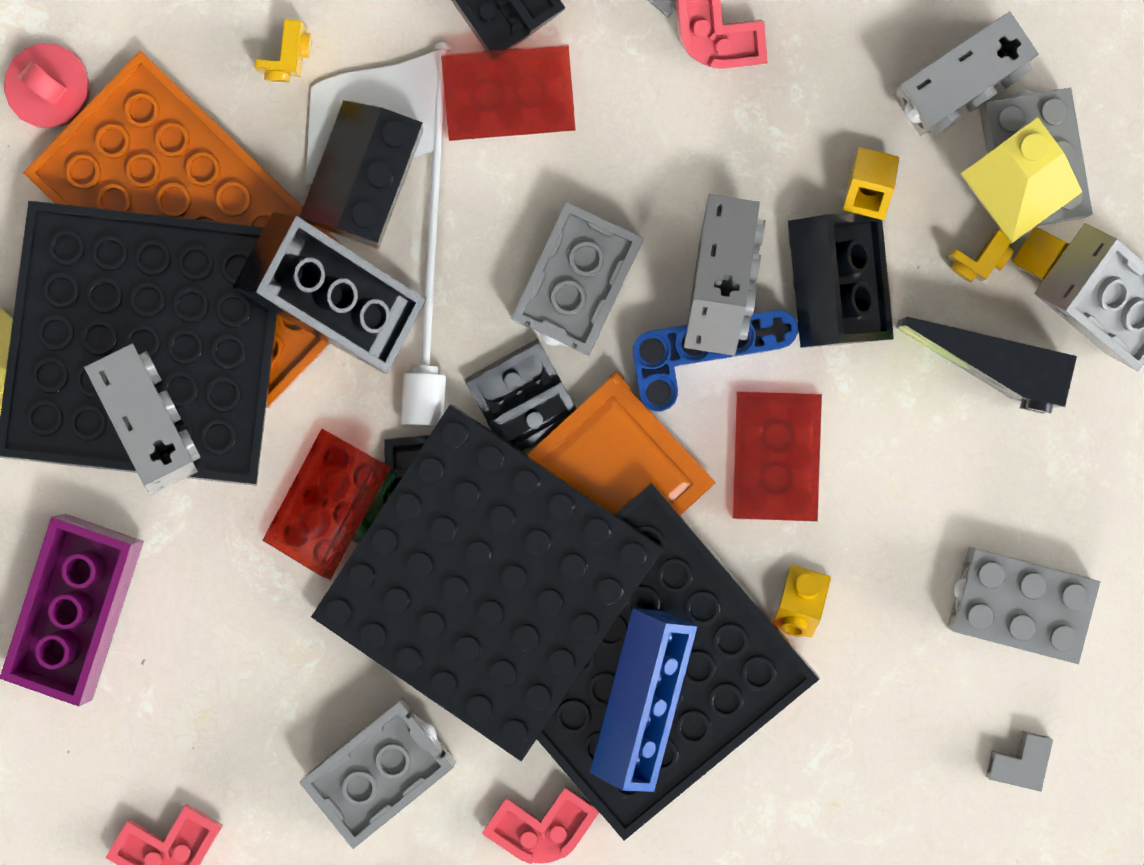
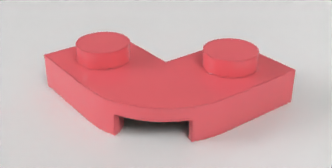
M675 0L679 39L686 52L693 59L718 69L768 63L765 24L763 20L723 24L721 0Z
M564 786L542 820L506 796L483 829L482 834L521 861L529 864L550 863L565 858L574 850L599 814V811L593 804L567 786Z
M186 804L166 839L129 819L112 845L106 859L117 865H200L223 824L189 804Z

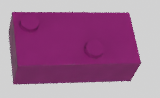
M68 514L51 517L0 674V679L78 707L92 701L144 541Z

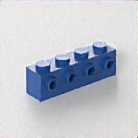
M632 608L590 770L591 774L622 791L654 792L697 626L664 611Z

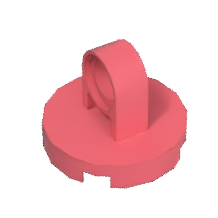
M40 43L25 48L13 58L5 73L4 92L8 105L20 119L37 128H54L68 125L86 107L90 99L88 72L86 66L73 52L57 44Z

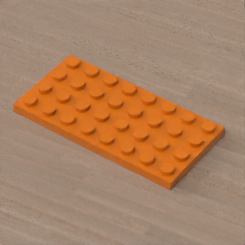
M141 50L23 172L55 204L255 227H265L272 212L299 217L303 208L296 199ZM312 225L316 229L320 230L330 238L340 243L329 231ZM277 315L266 408H270L330 345V343Z

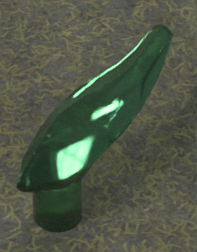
M390 470L382 476L365 496L358 519L348 532L350 539L354 542L359 543L388 500L391 486L397 476L395 471Z

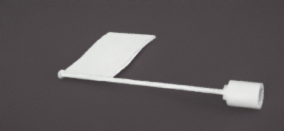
M446 42L437 43L434 47L435 51L396 65L346 72L327 78L311 86L306 188L312 185L343 100L382 107L423 122V133L413 159L433 152L421 365H413L412 373H404L401 425L435 427L444 414L446 376L438 375L437 366H430L446 53L451 51L449 44Z

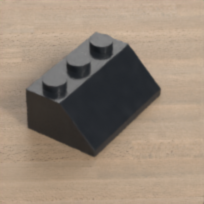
M343 100L299 218L311 225L379 249L421 139L423 122L382 107Z
M825 214L789 220V245L791 248L793 287L795 290L800 348L893 340L894 334L882 220L860 214Z

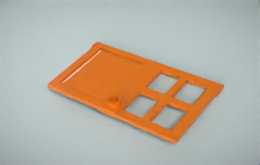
M614 371L609 376L610 379L527 454L614 514L651 482L659 488L681 515L716 484L713 478L630 390L631 386L624 380V376L617 371Z

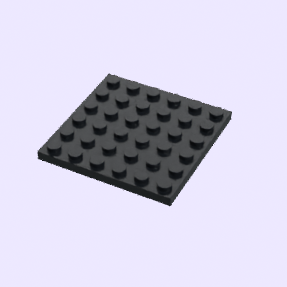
M28 201L0 414V458L137 473L84 368L133 343L138 354L147 351L162 380L154 384L157 392L160 393L167 390L181 420L174 423L178 433L185 429L187 430L201 457L193 461L198 472L187 478L257 486L277 314L232 287L264 227ZM168 450L160 453L161 461L164 465L172 462Z
M451 404L334 580L311 618L519 761H522L665 548Z
M653 482L618 510L615 515L665 549L537 738L539 743L623 841L820 680V676ZM632 608L664 611L697 626L654 792L622 791L590 773Z

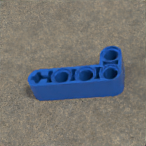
M781 310L753 314L750 319L747 342L744 347L736 350L735 356L707 351L698 356L686 354L682 348V339L686 335L687 325L653 330L641 334L633 345V360L641 402L654 412L665 411L675 404L678 397V386L674 367L780 350L789 346L795 341L798 334V325L795 318L790 313ZM774 318L779 319L780 325H788L789 332L782 335V342H777L774 335L762 336L759 338L762 346L755 347L756 333L751 321H759L758 330L772 326ZM655 339L663 345L664 355L660 361L648 363L641 358L639 348L645 340ZM663 381L669 386L671 396L665 404L655 405L648 400L646 389L651 382Z

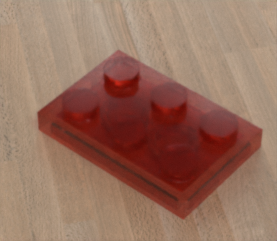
M569 44L441 55L449 141L576 130Z
M736 392L733 519L818 522L822 394Z
M321 428L262 541L321 577L331 580L391 466Z

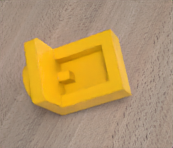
M284 19L280 61L255 59L254 68L259 73H264V80L271 82L289 83L290 76L301 77L303 58H310L312 34L306 33V26L302 21Z
M998 228L993 232L975 260H972L957 249L951 250L946 258L954 263L951 270L955 274L972 283L975 278L979 281L986 280L994 267L1001 271L1015 250L1009 246L1011 243L1001 229Z
M791 564L786 575L773 623L790 636L811 638L821 621L831 576Z

